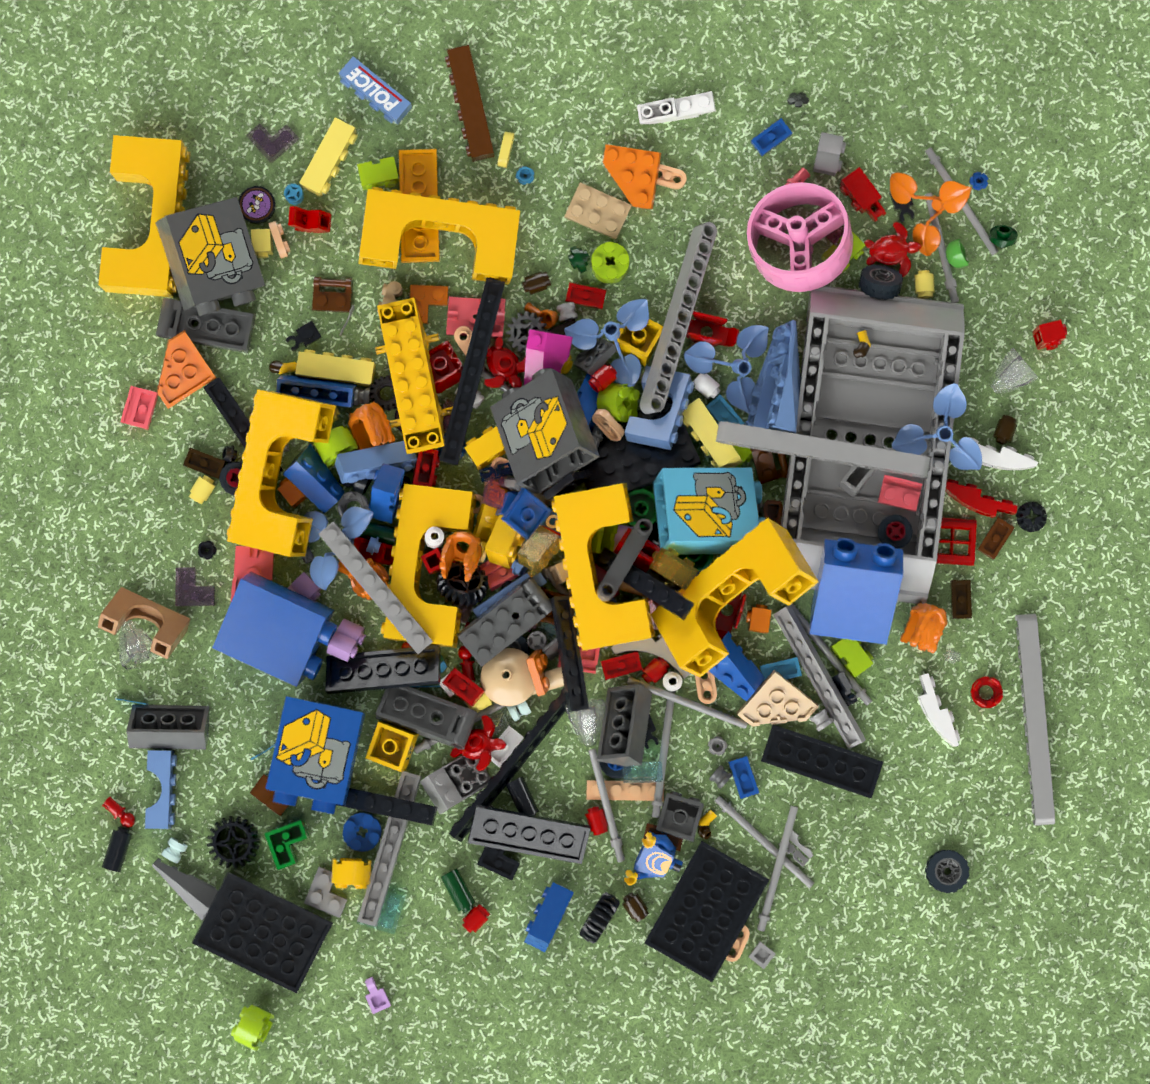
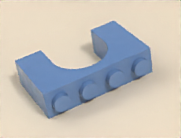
M646 366L641 380L643 391L650 372V366ZM675 371L668 393V398L672 400L673 404L670 411L664 417L656 420L634 416L629 417L624 432L627 441L668 450L672 449L673 444L677 442L678 427H681L683 423V411L687 410L689 393H692L694 388V382H692L690 374Z

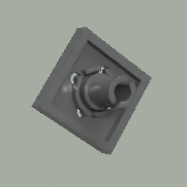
M602 337L596 338L597 344L593 349L580 352L573 362L578 369L590 376L603 365L609 366L610 363L607 360L617 351L613 343Z

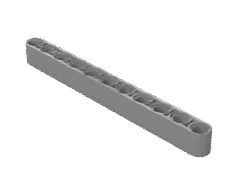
M712 222L697 225L692 231L640 401V409L644 414L660 412L665 407L716 238L717 228Z
M719 422L716 442L920 478H927L930 457L730 422Z
M1036 614L1016 615L1015 621H1017L1018 625L1016 627L1017 640H1019L1018 658L1021 659V666H1019L1020 678L1023 681L1021 692L1022 697H1024L1023 714L1026 717V723H1024L1025 736L1028 737L1026 748L1030 760L1028 762L1029 775H1031V781H1029L1030 793L1033 794V801H1031L1032 814L1034 813L1035 816L1033 824L1034 826L1055 824L1038 622Z

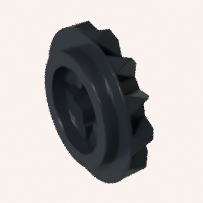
M1030 501L1019 507L1016 513V520L1024 531L1036 532L1046 524L1047 514L1045 508L1039 503ZM1030 511H1032L1034 515H1040L1039 517L1034 519L1033 523L1031 522V519L1024 518L1030 514Z

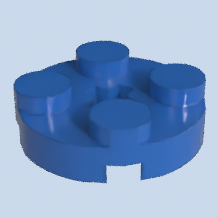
M367 813L352 815L345 822L343 828V838L346 844L351 849L360 852L373 849L380 841L382 835L379 821ZM361 826L363 829L368 830L364 838L361 835H357Z

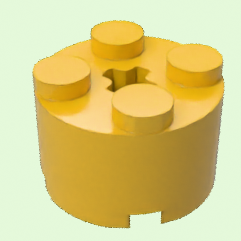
M333 858L331 883H334L336 888H347V885H354L356 889H367V885L370 884L372 860L367 859V863H364L359 858H340V862H337V859Z

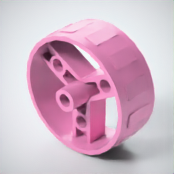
M803 182L778 187L758 202L748 221L747 240L751 256L762 276L778 288L794 292L812 291L821 288L836 279L849 263L853 250V234L849 216L842 202L825 187ZM809 204L823 207L806 219L801 216H793L787 219L777 215V213L796 205ZM844 225V234L835 252L826 261L812 267L813 244ZM760 234L790 246L791 271L773 267L757 254Z

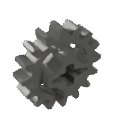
M525 312L524 315L518 313V319L512 317L511 319L514 323L507 325L511 328V331L506 332V334L511 335L508 341H513L512 347H518L519 352H523L525 349L526 353L527 345L523 344L528 340L526 329H538L548 332L544 330L547 323H541L543 318H536L537 313H532L531 315L530 312ZM524 320H531L528 324L523 322Z

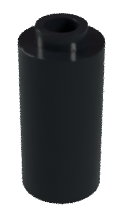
M523 776L505 784L518 812L536 815L539 812Z
M118 827L117 830L113 829L102 868L121 872L132 834H129V829Z

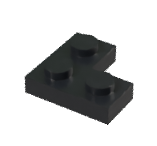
M485 846L477 865L512 881L520 862L503 855L505 850Z

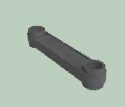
M640 519L633 527L597 589V596L600 600L609 601L617 592L652 532L653 526L650 520ZM639 525H644L647 531H642ZM602 588L608 589L610 595H605Z

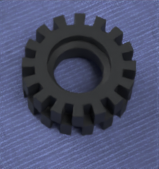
M386 375V377L381 376L380 379L374 380L375 382L371 384L370 390L371 401L378 403L384 411L397 409L395 394L388 401L380 397L382 388H393L392 378Z

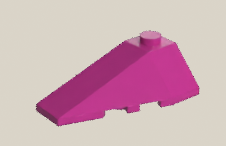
M529 329L524 385L532 381V376L541 369L552 368L561 373V368L570 356L573 337Z

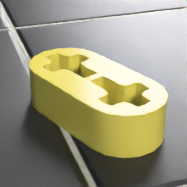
M506 131L504 133L497 163L499 167L507 168L515 136L514 133Z

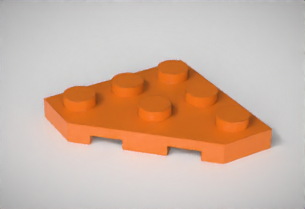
M606 144L603 164L633 207L653 210L661 153Z
M185 330L168 340L157 393L169 409L216 379V376Z

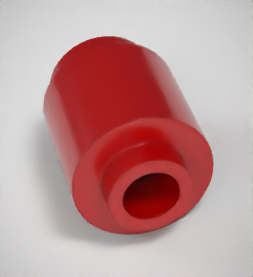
M603 365L590 376L591 379L588 383L595 392L604 391L617 379V372L611 365Z
M654 658L641 670L643 673L641 677L648 684L651 682L656 684L668 672L667 670L670 666L663 658Z
M599 806L587 809L588 813L585 814V817L591 828L590 832H593L594 836L608 832V823L604 809H599Z
M481 904L477 907L474 906L462 919L464 922L462 926L468 932L474 931L476 933L489 920L488 917L491 914Z

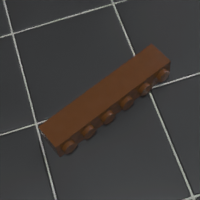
M465 45L447 49L448 56H445L447 68L451 67L452 74H449L451 86L455 85L456 92H453L455 104L459 103L461 109L457 110L459 122L463 121L465 127L461 128L463 139H467L469 146H465L467 157H472V162L495 157L470 47Z

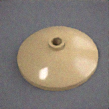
M505 648L483 665L480 681L482 689L490 700L502 706H516L530 698L535 691V687L526 662L529 655L518 649ZM509 672V677L504 679V673Z

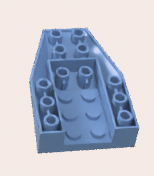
M795 320L776 327L773 332L769 350L757 383L752 390L753 399L747 411L749 414L748 420L744 425L796 433L801 381Z

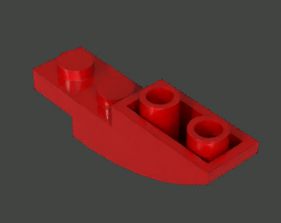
M947 479L945 492L971 511L991 518L996 516L997 511L1011 515L1017 512L1018 506L1013 505V501L1002 499V502L988 495H983V498L980 497L982 489H977V485L966 483V486L958 484L959 481Z

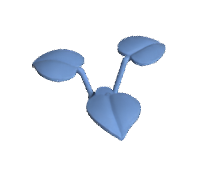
M637 299L624 304L618 310L616 316L620 323L607 322L600 334H598L599 327L597 323L591 319H581L564 329L566 336L573 337L572 344L581 350L593 349L597 344L596 338H601L605 334L608 340L614 341L620 359H615L611 363V366L617 372V379L615 381L620 384H628V387H633L637 383L641 374L640 361L633 354L623 357L617 339L620 337L619 328L627 326L630 331L635 332L646 327L649 321L647 299Z
M753 325L739 333L736 343L739 348L743 349L741 352L743 359H736L733 363L713 359L715 357L714 347L708 342H697L684 352L685 362L690 369L700 374L709 373L712 370V362L732 367L733 372L740 375L737 377V381H733L728 385L726 398L730 404L747 412L749 405L752 403V390L755 383L751 378L745 377L752 368L746 354L749 357L755 358L764 353L768 343L769 328L762 325Z
M953 383L944 387L934 398L933 408L935 413L944 415V425L937 428L936 434L924 435L923 429L920 426L907 424L898 431L892 443V448L899 452L920 455L927 449V443L924 439L938 438L943 442L950 441L955 446L950 450L949 460L954 467L961 470H980L982 454L978 444L968 437H963L956 443L952 438L953 431L948 427V416L957 418L966 410V399L958 384Z
M351 507L345 511L341 519V524L344 527L342 532L352 544H354L352 539L359 537L366 529L374 512L360 507ZM311 511L304 515V517L313 519L308 541L310 543L319 540V533L328 525L327 517L323 513ZM334 552L325 553L324 557H315L310 565V575L313 582L325 591L338 572V561L332 556L335 555Z

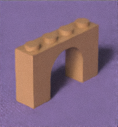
M121 587L102 611L98 628L116 635L126 621L134 618L146 619L154 623L159 629L153 638L150 652L168 659L185 636L190 618Z

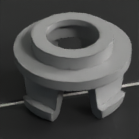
M349 491L343 494L337 507L342 518L347 510V505L351 501L359 502L361 508L369 510V502L364 495Z

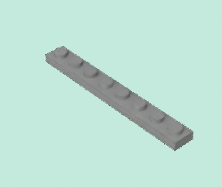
M333 521L319 533L320 537L415 652L419 654L433 642L432 639Z
M791 605L774 613L776 621L795 655L798 657L830 717L834 720V724L848 749L866 741Z
M402 771L395 798L414 802L422 777ZM388 817L371 873L370 884L367 886L358 916V922L375 927L378 925L408 825L407 820Z

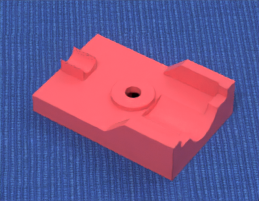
M449 297L446 335L454 336L456 329L460 326H467L473 331L475 324L473 316L478 313L481 298ZM501 299L491 338L501 337L503 339L505 299ZM465 333L460 334V336H467Z
M236 546L231 601L240 579L250 572L273 581L274 553L247 546Z

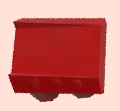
M445 341L429 350V360L436 394H440L460 382L463 365L449 341Z

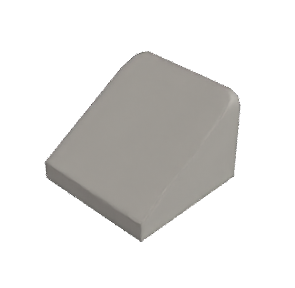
M557 638L542 648V651L550 661L559 655Z

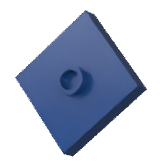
M522 487L501 520L527 541L531 542L552 510L526 488Z

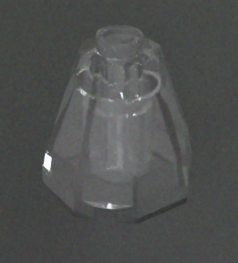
M1012 348L1007 352L992 375L990 387L996 394L1000 392L1002 395L1033 384L1039 378L1019 353Z
M128 620L119 629V660L122 667L126 670L142 667V662L150 659V662H153L159 657V655L150 652L153 640L136 621Z
M588 699L589 710L568 713L566 704V714L580 743H583L584 746L596 745V742L600 741L602 722L606 711L604 700Z

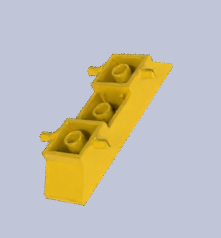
M414 297L378 305L377 309L385 345L375 347L377 355L387 353L399 413V419L390 420L391 428L401 426L407 455L444 447V416L451 415L453 406L442 409L439 404L428 350L429 343L440 341L439 334L427 336Z

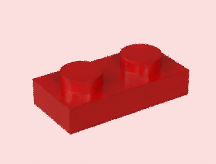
M569 282L565 302H574L577 305L603 310L606 290Z
M638 651L600 661L605 680L643 670Z
M456 668L442 682L444 686L472 707L485 693L482 688Z

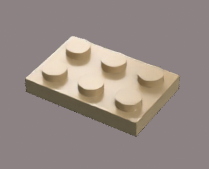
M580 182L565 214V218L617 240L632 205Z

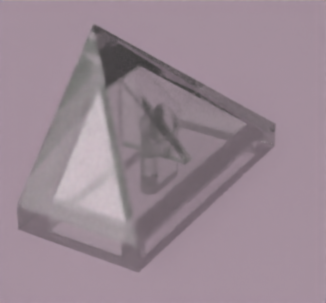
M505 707L489 716L495 724L493 736L515 723ZM483 721L474 725L473 729L483 730Z

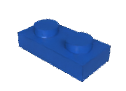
M781 118L753 138L751 143L763 157L790 137L792 131Z
M747 756L728 762L740 799L758 794L759 791Z

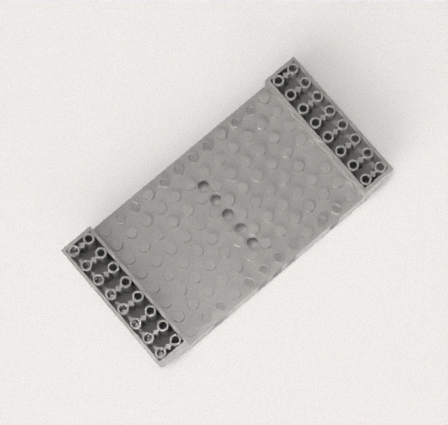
M823 286L810 291L795 434L828 439L826 436L827 431L834 430L837 433L835 441L850 443L846 440L845 436L847 433L852 432L856 436V441L852 444L893 451L896 450L884 445V439L892 438L894 440L898 431L907 424L920 426L923 429L924 435L936 434L937 428L944 425V415L935 413L933 408L934 398L944 387L953 383H959L965 334L964 305L899 295L888 300L877 299L866 295L861 290ZM866 330L871 347L865 357L855 358L853 350L860 344L857 332ZM948 416V427L953 431L954 418ZM872 435L875 438V444H866L865 437ZM938 438L924 439L927 443V449L920 455L930 457L927 478L876 470L854 498L839 487L840 481L852 466L790 455L781 526L788 530L816 578L825 539L838 540L840 538H848L855 543L876 546L882 544L877 534L880 522L889 515H902L910 522L913 533L910 542L903 548H900L903 549V578L897 601L918 604L920 601L922 604L926 603L937 561L951 448L950 441L943 442ZM884 475L922 483L916 512L877 503ZM815 585L810 590H815Z

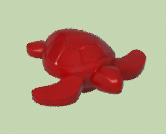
M894 222L893 228L897 235L883 236L875 243L871 240L864 241L865 247L870 249L869 254L871 255L867 258L866 265L871 266L876 261L888 266L900 263L899 272L902 274V277H905L911 268V261L907 254L918 252L922 246L918 242L907 243L905 240L908 237V231L901 223Z
M498 337L495 341V346L490 347V349L488 348L487 352L488 368L495 377L485 379L484 384L487 387L500 388L504 385L505 381H509L512 388H521L522 381L517 374L525 372L526 356L519 362L517 356L511 350L503 347V339Z
M486 715L482 716L484 729L472 730L463 750L454 748L450 753V756L453 758L462 754L469 759H480L476 766L478 771L484 770L490 764L493 750H502L507 745L500 738H492L495 724Z

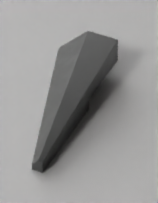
M158 858L152 864L154 869L203 921L218 892L216 887L191 874L186 875L178 871L177 867H170Z

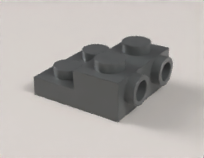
M674 791L666 793L656 831L693 842L704 804L700 803V799L694 797L686 799L682 797V794Z

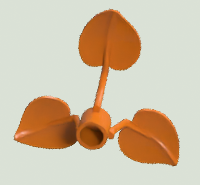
M901 172L893 173L890 176V192L897 203L907 204L910 202L911 197L913 199L932 200V208L936 213L926 222V225L918 223L914 227L912 234L913 242H918L922 246L919 251L926 256H931L940 245L941 235L935 226H929L930 223L938 215L942 214L944 210L948 213L959 212L968 201L972 188L956 181H947L940 188V196L914 195L917 191V183L911 176Z

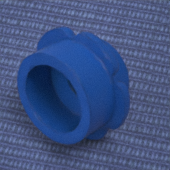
M975 172L973 177L970 178V185H972L973 189H985L988 186L987 175Z

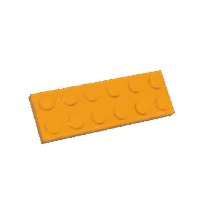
M437 149L399 150V184L402 194L410 195V193L415 192L420 193L422 197H429V195L438 196ZM421 227L407 230L401 237V262H440L439 230Z

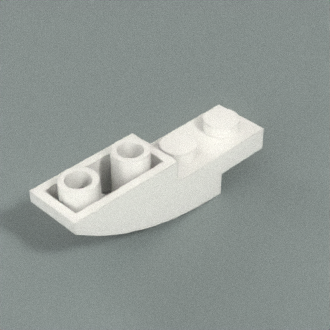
M712 91L678 99L673 97L637 105L640 124H656L699 117L700 114L716 111Z
M968 437V438L973 439L977 444L979 443L978 440H976V439H974V438H972V437ZM978 444L982 454V465L1002 470H1025L1034 468L1038 464L1033 456L1028 454L1021 455L1013 447H1002L998 453L996 452L997 449L990 445L983 446Z
M929 673L920 675L919 678L924 695L917 698L926 718L952 747L959 746L960 735L958 730H954L952 724L955 722L953 713L948 711V708L940 710L941 700L939 695H935L933 688L936 685L933 676L930 677Z

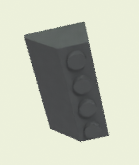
M634 684L608 688L597 754L598 761L625 767L642 765L652 692L642 685Z
M132 705L126 731L129 748L206 750L209 737V706Z

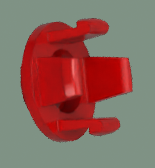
M993 677L977 679L971 687L973 702L981 708H992L998 705L1003 699V689L1000 681ZM982 686H990L992 688L993 696L990 699L984 700L980 697L979 690Z

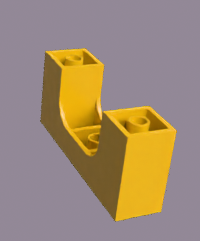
M113 135L110 164L111 175L119 182L144 183L152 186L153 203L149 237L142 246L136 249L102 247L98 285L105 292L173 297L174 292H177L156 222L166 215L185 211L182 203L187 197V189L184 188V183L188 181L189 172L186 170V163L190 162V151H188L182 140Z
M372 187V189L367 191L358 264L396 269L400 239L407 230L415 227L437 229L464 234L472 241L475 255L471 280L486 282L488 277L504 281L505 284L509 285L513 274L520 210H516V207L513 206L500 208L492 203L479 205L476 201H467L465 203L459 202V199L456 198L444 200L436 195L422 197L420 193L412 192L408 195L402 194L400 190L387 192L383 191L382 188Z
M257 389L253 400L254 409L250 415V429L246 435V449L242 455V469L238 474L239 484L234 495L235 504L231 510V524L227 530V542L288 557L306 556L313 519L282 510L276 502L275 490L283 451L287 443L294 438L310 442L328 443L336 405Z
M622 483L554 496L552 509L553 512H557L558 520H555L557 532L560 531L562 538L559 539V546L561 551L564 550L565 558L562 559L564 570L568 571L569 576L566 578L567 588L571 589L572 592L570 605L571 608H575L576 613L573 616L575 628L578 627L579 635H577L578 646H582L583 651L653 638L655 634L648 598L614 603L602 601L597 596L599 585L591 547L592 539L601 528L634 522L627 484Z
M404 484L403 489L401 488L399 493V500H402L401 508L398 507L397 509L399 524L394 530V538H397L396 546L392 547L391 556L394 557L393 565H390L389 568L391 584L387 586L432 639L433 642L430 645L457 648L458 637L456 634L460 630L462 610L453 606L429 604L422 599L419 592L423 561L420 556L424 554L425 533L431 527H438L442 531L448 532L464 531L472 533L475 516L473 512L476 508L477 498L470 491ZM386 616V621L382 623L381 634H384L383 637L388 640L407 642Z
M769 518L761 521L756 528L745 534L727 552L716 558L710 566L703 569L693 580L687 582L678 591L682 593L683 597L694 603L685 620H682L662 606H658L650 614L681 669L701 677L729 655L716 631V617L725 605L755 581L760 579L770 596L788 606L819 582L787 529Z

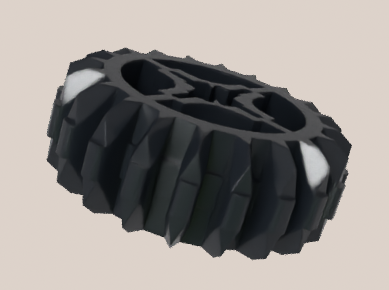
M452 562L446 579L442 577V570H440L436 581L440 597H445V602L451 601L452 606L458 604L459 608L462 605L468 608L470 604L475 606L477 602L481 603L487 594L489 584L488 576H485V570H480V565L475 569L468 582H465L464 562Z
M229 816V823L226 818H222L223 825L219 822L215 823L218 830L215 828L210 829L215 835H208L207 838L213 840V843H207V847L213 846L214 849L210 850L209 854H217L213 857V860L216 861L220 858V866L226 861V868H230L231 863H233V867L236 869L238 868V862L244 867V859L250 863L252 859L249 855L254 857L257 855L252 850L259 849L260 846L254 845V842L260 841V838L253 837V835L258 834L257 830L251 832L254 824L246 826L248 819L240 823V816H237L235 822L234 817ZM235 826L243 829L248 838H240L237 835ZM229 827L227 839L218 841L221 832ZM232 837H235L234 840L243 841L235 844L234 848L232 845L224 844V842L231 841ZM242 844H248L246 852L238 858L239 847ZM219 847H227L230 850V854H232V858L225 856Z
M603 893L582 926L580 936L587 942L596 943L620 905V900L612 894Z

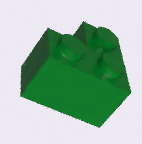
M304 819L264 833L277 870L297 864L298 860L292 844L310 838Z

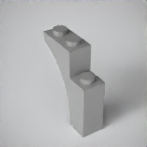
M661 634L656 637L657 642L650 638L617 644L611 647L615 655L623 652L638 651L661 657L679 673L683 680L692 674L678 666Z

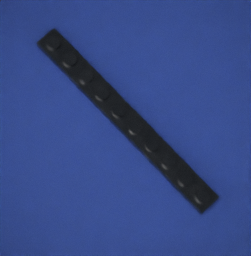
M486 278L444 439L445 446L442 447L440 462L455 466L459 464L505 286L504 281Z
M564 687L559 697L551 702L547 712L538 718L535 727L526 733L523 742L514 748L511 757L502 763L499 772L491 777L486 788L478 793L474 803L466 808L462 818L454 823L449 833L453 838L462 842L470 832L476 804L489 807L506 787L505 784L510 782L567 711Z

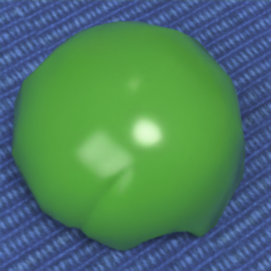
M960 239L951 241L946 248V258L949 264L955 268L969 265Z

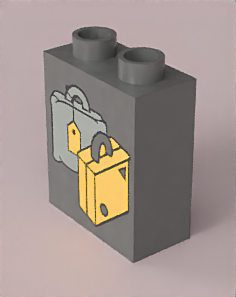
M237 197L166 215L156 222L184 311L197 308L199 317L220 311L219 301L232 297L234 307L256 300L254 291L265 286Z
M552 368L537 371L532 376V381L521 388L516 387L505 391L502 394V399L490 406L516 484L536 494H539L562 480L568 474L577 471L600 457L573 381Z

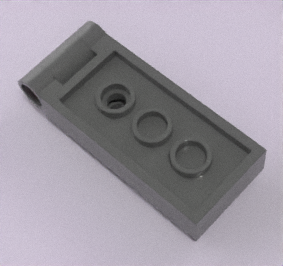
M163 298L156 336L171 339L185 330L193 344L249 353L256 317L252 313L221 308L218 312L199 317L197 308L184 311L181 301ZM197 321L198 325L193 327V323Z
M530 576L456 635L482 667L542 620L545 615L549 614L552 611L551 600L533 577ZM517 612L518 616L512 617V614Z
M399 687L385 690L375 716L380 721L463 750L478 713L470 708L457 705L411 687ZM439 718L440 721L435 722L434 719Z

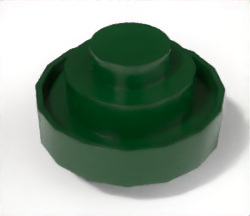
M998 225L990 230L989 240L999 248H1006L1017 242L1018 233L1010 226Z
M576 245L570 247L571 255H568V259L572 268H578L580 273L586 272V266H588V261H590L588 252L586 250L583 251L582 248L578 249Z

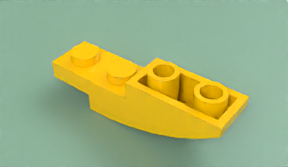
M492 484L488 485L473 534L481 539L482 556L479 559L480 563H484L487 555L485 547L499 517L495 514L502 495L507 493V489Z

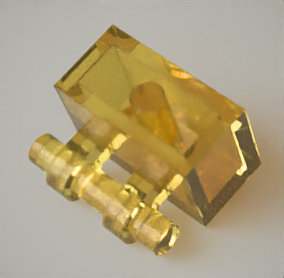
M539 525L517 552L519 564L530 569L528 571L529 576L534 577L548 565L553 555L558 553L560 549L559 535Z
M662 547L659 552L655 551L652 555L654 560L649 567L686 590L698 572L693 567L695 563L687 558H684V560L677 557L679 553L670 547L668 550Z

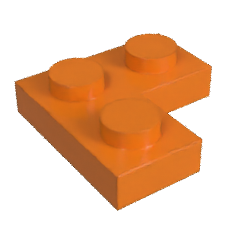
M410 285V298H415L423 324H428L429 305L448 306V286Z
M542 649L535 650L526 659L537 696H542L549 691L550 683L548 677H545L543 672L547 668L548 659L546 654H543Z

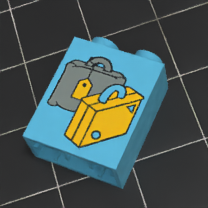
M662 468L653 482L661 555L724 554L732 545L739 542L745 534L751 532L761 521L765 520L764 517H758L757 504H760L762 501V485L760 481L753 480L752 468Z

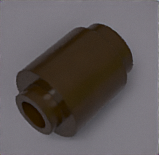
M540 271L524 277L522 286L525 293L529 292L530 295L546 290L547 287L551 286L547 272L542 273Z
M1003 415L999 419L993 434L997 443L1002 445L1011 443L1017 428V420L1015 418Z
M631 892L623 898L622 906L632 920L635 919L636 922H639L649 915L648 907L638 893L633 894Z

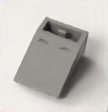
M462 755L420 781L434 806L438 807L437 811L439 814L444 813L488 785L491 777L486 769L482 771L476 769L480 759L473 760Z

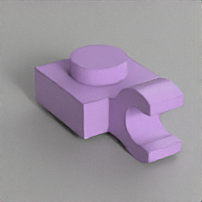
M373 977L366 979L365 983L370 993L365 995L372 1013L375 1014L390 1007L391 1003L384 987L378 989Z

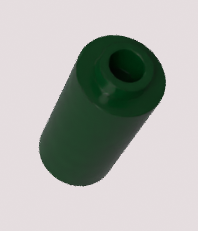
M370 522L359 536L370 540L371 537L376 539L378 537V542L391 546L396 545L397 539L394 538L395 527Z
M458 868L441 876L440 878L458 912L462 910L465 913L473 909L472 904L475 903V900Z

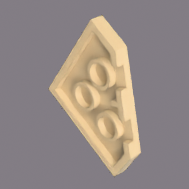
M774 670L738 710L737 715L752 727L769 723L771 725L783 724L789 721L803 722L807 721L819 706Z

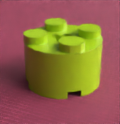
M609 241L598 246L591 258L594 276L599 281L608 284L623 280L629 270V255L625 248ZM607 261H614V266L611 264L607 266Z
M612 383L604 391H599L597 409L608 410L617 422H628L630 416L637 417L639 390L634 387H628V384Z
M347 425L332 429L328 443H313L328 468L335 465L337 454L358 450V444Z
M250 1005L248 1008L244 1007L239 1016L241 1020L238 1025L233 1027L231 1036L234 1037L235 1041L257 1051L260 1048L257 1046L258 1043H263L273 1024L270 1018H274V1015L255 1005Z

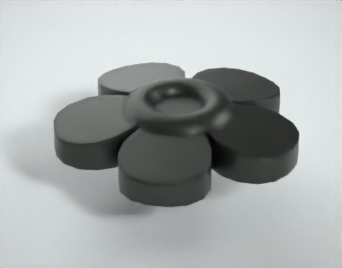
M802 92L798 93V95L797 93H791L787 103L789 105L795 104V107L800 108L803 104L809 103V98Z

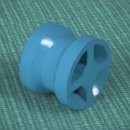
M290 184L285 188L284 196L289 204L298 205L303 201L304 193L299 185Z

